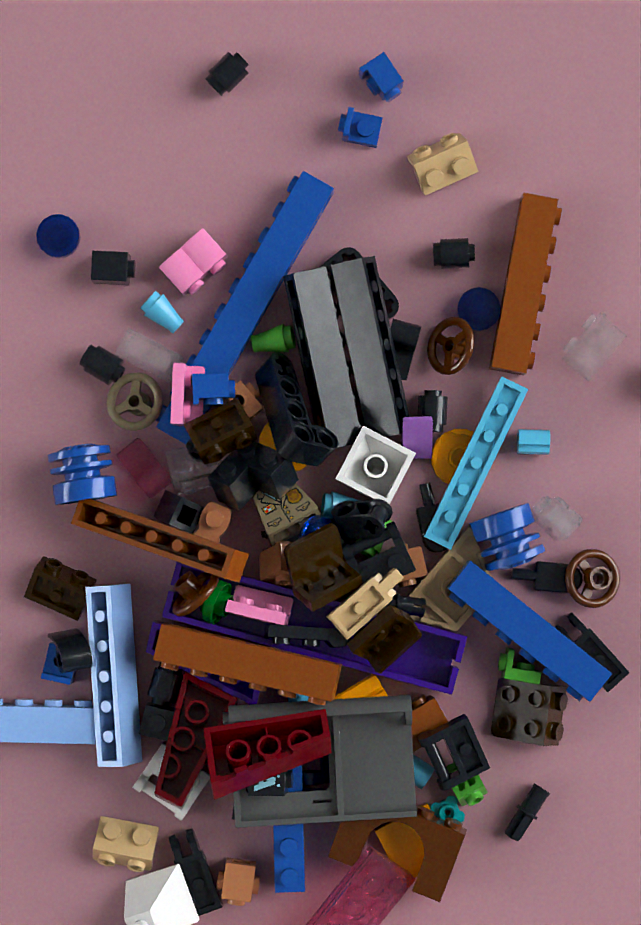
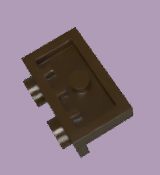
M238 398L184 424L204 465L218 462L226 454L236 449L246 448L252 441L257 439L254 427Z
M44 556L34 568L24 597L78 621L86 605L85 587L95 586L97 580L90 577L84 571L72 569L63 565L57 559Z

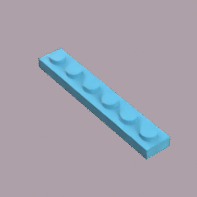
M500 377L423 537L450 550L452 549L526 396L527 388L504 377Z

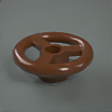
M449 317L441 321L434 328L428 341L427 355L435 371L443 375H451L459 372L466 366L474 349V334L471 326L462 318ZM450 326H458L462 329L455 337L447 338L442 334ZM437 343L442 345L445 353L444 365L438 361L436 356Z
M583 550L576 554L567 566L565 573L566 588L573 600L584 607L598 608L604 606L614 598L619 588L620 574L617 564L611 556L601 550ZM586 559H600L607 565L609 570L603 566L591 567ZM577 566L584 574L585 585L581 594L576 589L574 583V573ZM594 574H596L597 576L596 583H594L593 581ZM609 587L602 597L590 599L593 590H605Z
M191 571L183 574L174 584V589L179 593L172 608L174 615L178 617L186 616L201 606L215 590L219 577L206 572L199 574L197 577ZM209 580L208 584L202 586L205 581Z

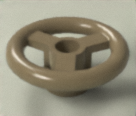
M129 373L120 377L111 386L107 396V410L110 418L117 426L130 431L142 430L154 423L160 415L163 406V394L160 386L152 377L144 373ZM132 382L131 393L127 396L126 401L116 406L115 402L119 390L127 383ZM142 382L148 385L153 392V408L151 398L141 392ZM139 398L138 406L134 407V401ZM129 411L136 416L146 415L147 417L138 422H129L120 415Z

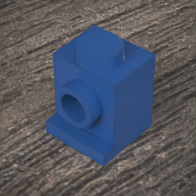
M385 52L359 68L360 78L362 80L366 77L368 78L366 84L374 96L379 94L382 100L390 102L401 94L400 89L403 87L404 81Z
M229 373L192 374L193 406H199V400H205V405H223V399L235 398V380H229Z
M50 642L41 679L70 685L74 682L76 671L67 673L59 671L55 661L56 645L54 642Z

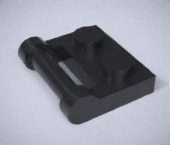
M394 521L386 524L383 534L378 538H362L354 543L348 544L346 542L341 545L347 564L361 574L363 583L377 573H380L383 577L393 568L397 569L402 576L416 570ZM392 539L395 547L357 564L354 555Z
M465 714L433 730H426L417 736L420 746L425 748L438 776V786L442 791L449 790L490 769L472 725ZM442 739L457 768V771L453 773L448 772L436 745V742Z

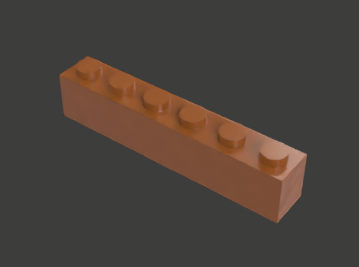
M523 193L520 198L490 360V370L524 376L527 373V369L532 370L535 352H531L532 341H537L540 333L541 324L536 323L538 311L543 312L546 295L541 294L543 283H548L551 273V266L547 265L548 254H553L555 250L556 237L552 236L554 225L558 226L561 218L562 208H557L559 199Z
M94 499L79 500L71 524L235 582H240L249 553Z
M169 623L161 624L153 660L161 662L160 667L178 671L179 666L190 668V674L195 676L208 677V673L220 675L219 681L237 684V681L241 680L249 682V688L259 691H266L267 687L279 689L278 695L296 698V695L300 694L308 696V702L318 705H326V701L331 702L335 699L342 667L340 663Z

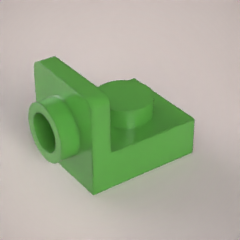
M506 647L505 654L500 653L498 671H502L501 676L504 679L540 684L541 672L534 670L535 664L517 662V667L512 666L515 653L513 648Z
M454 762L446 766L449 773L457 771ZM479 775L452 788L462 806L467 804L468 806H473L482 801L483 795L488 793Z

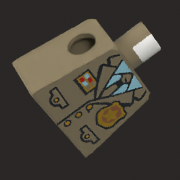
M296 483L281 500L261 491L253 496L257 512L271 547L276 542L286 541L321 522L317 505Z

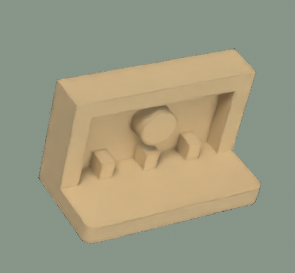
M461 133L444 135L439 142L430 146H420L407 156L425 196L479 172L469 143Z
M101 816L93 846V859L104 866L123 865L135 872L151 870L159 827Z

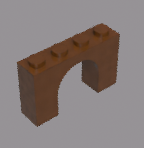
M422 806L417 807V817L341 821L328 857L356 868L368 837L374 828L386 822L404 823L417 832L424 846V859L412 891L440 902L467 829L462 827L463 824L460 821L446 817L445 820L434 816L435 812Z

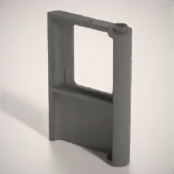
M397 695L334 699L331 702L326 701V705H318L308 701L228 706V712H223V725L326 709L332 751L331 754H328L330 786L325 790L288 792L285 796H248L246 788L233 792L235 828L417 817L411 728V696Z

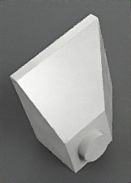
M362 426L335 479L372 500L382 499L390 504L416 453Z
M179 864L126 881L124 906L126 925H191L200 920Z

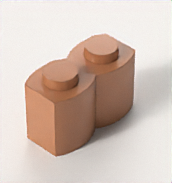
M210 501L200 515L199 529L194 534L221 544V536L228 530L232 521V509Z

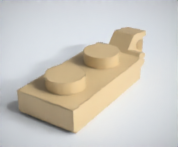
M395 568L383 577L380 573L373 577L371 576L326 617L348 640L393 600L392 597L396 592L392 588L404 577Z

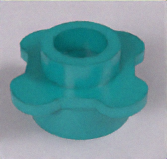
M453 795L447 796L446 799L439 803L434 802L430 807V810L435 812L434 815L440 819L445 820L446 817H449L461 823L465 819L464 812L460 811L457 805L458 799ZM449 810L450 815H445V811Z

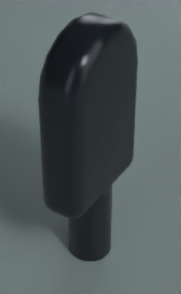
M431 482L420 484L419 487L424 506L416 509V515L422 542L429 551L440 553L447 548L423 537L439 503L435 504Z
M537 561L534 569L512 568L511 579L533 581V589L537 591L568 593L565 583V573L568 564ZM576 568L574 583L578 590L582 585L583 577L580 569Z

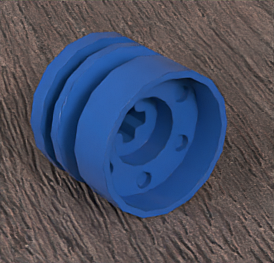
M92 443L74 445L48 454V461L50 463H63L62 467L50 469V474L65 476V481L52 486L55 505L78 503L79 500L85 499L98 500L117 496L115 477L100 474V469L113 465L112 460L98 461V456L111 453L109 445H95Z
M529 503L469 523L476 542L490 540L491 546L480 552L481 557L495 554L496 559L484 564L486 571L507 570L525 564L545 551L543 544L529 546L528 542L539 538V533L525 534L523 528L535 522Z

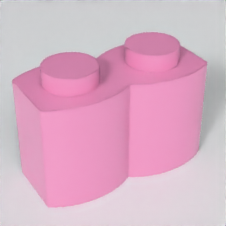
M202 228L163 262L159 268L183 295L188 292L193 295L205 284L202 281L205 276L210 272L214 276L226 266L224 260L228 256Z

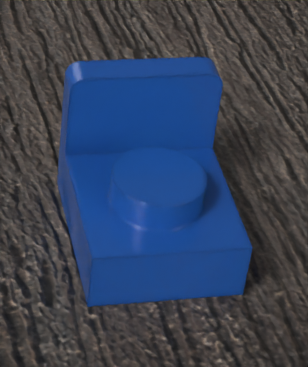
M348 107L347 115L341 114L338 131L343 132L342 141L377 148L383 117L355 112L354 108Z

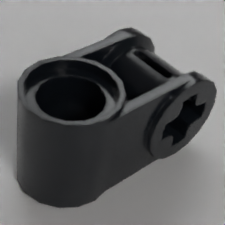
M373 499L341 502L333 507L331 514L343 540L380 537L385 529L384 524L390 520L393 511L390 504L386 501Z

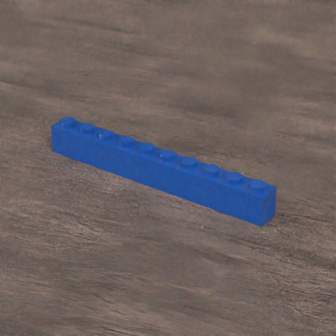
M305 171L301 173L300 177H293L287 188V191L290 193L285 203L280 201L272 214V217L276 219L270 228L266 226L257 241L261 243L256 254L250 252L243 265L246 269L241 279L236 277L228 291V293L232 294L227 304L221 303L214 315L217 322L212 330L208 328L205 330L199 341V344L203 346L197 356L195 354L190 356L186 363L187 366H202L205 368V374H231L251 336L284 281L283 276L287 275L333 196V187ZM205 400L203 414L209 412L212 405H205ZM171 402L168 407L163 405L160 415L156 419L159 422L156 428L187 444L190 437L185 427L175 426L170 423Z

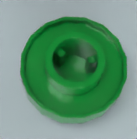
M219 580L213 593L200 606L203 621L216 624L222 617L225 618L229 614L225 612L227 600L234 601V596L231 595L232 587L230 583Z

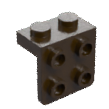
M329 523L284 548L283 552L293 594L312 612L363 585L361 574L344 560L338 528L333 523Z
M500 678L497 683L493 711L492 735L540 746H558L564 732L562 716L568 702L565 691L566 687Z

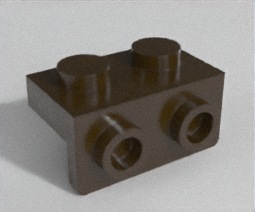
M389 605L387 608L382 609L376 615V618L365 628L360 629L354 638L347 643V646L353 654L367 659L375 672L382 673L422 637V633L408 613Z

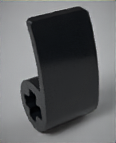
M393 318L390 329L401 380H407L421 326Z
M78 629L48 634V638L56 645V660L61 673L92 667L90 646Z

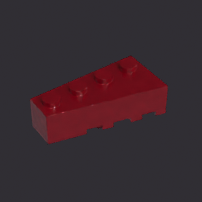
M185 671L154 792L157 798L180 810L183 809L208 761L203 728L223 725V712H228V706L237 705L238 701L236 697Z
M326 709L203 728L214 800L332 753Z

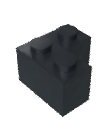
M252 441L246 448L232 451L208 476L218 501L239 511L258 490L281 500L299 480L292 461L281 457L277 450L256 441Z

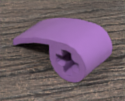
M431 416L404 417L401 446L416 453L413 459H431L433 418Z

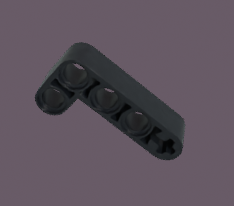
M274 352L256 371L255 379L276 450L281 457L288 461L319 466L338 447V439L329 429L311 424L292 362L284 354Z

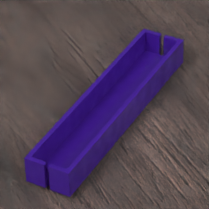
M176 562L170 585L174 586L176 581L188 571H191L196 577L204 571ZM242 575L240 582L219 577V580L231 584V595H234L235 587L241 585L293 598L294 602L288 626L337 629L326 616L340 605L341 601L334 600L312 612L294 596L292 588L263 582ZM209 580L205 581L202 586L208 584ZM169 590L162 614L164 618L294 653L340 663L346 667L451 695L459 668L451 665L452 660L461 663L467 636L464 634L414 621L422 633V637L382 673H377L367 659L353 654L348 646L329 648L324 641H320L319 647L302 646V640L290 639V645L272 644V638H264L265 627L270 625V623L228 614L225 618L222 617L218 623L211 624L203 621L200 606L190 614L178 617L172 611L174 601L179 595L175 590ZM376 615L370 621H368L362 628H365L372 620H374L376 618Z

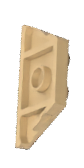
M470 527L463 532L453 544L452 549H449L428 572V575L407 596L425 598L426 605L419 607L425 608L424 616L410 615L413 620L458 631L475 611L467 604L463 608L448 597L452 592L446 588L468 560H471L491 576L489 571L485 569L484 564L486 561L480 555V548L475 541Z

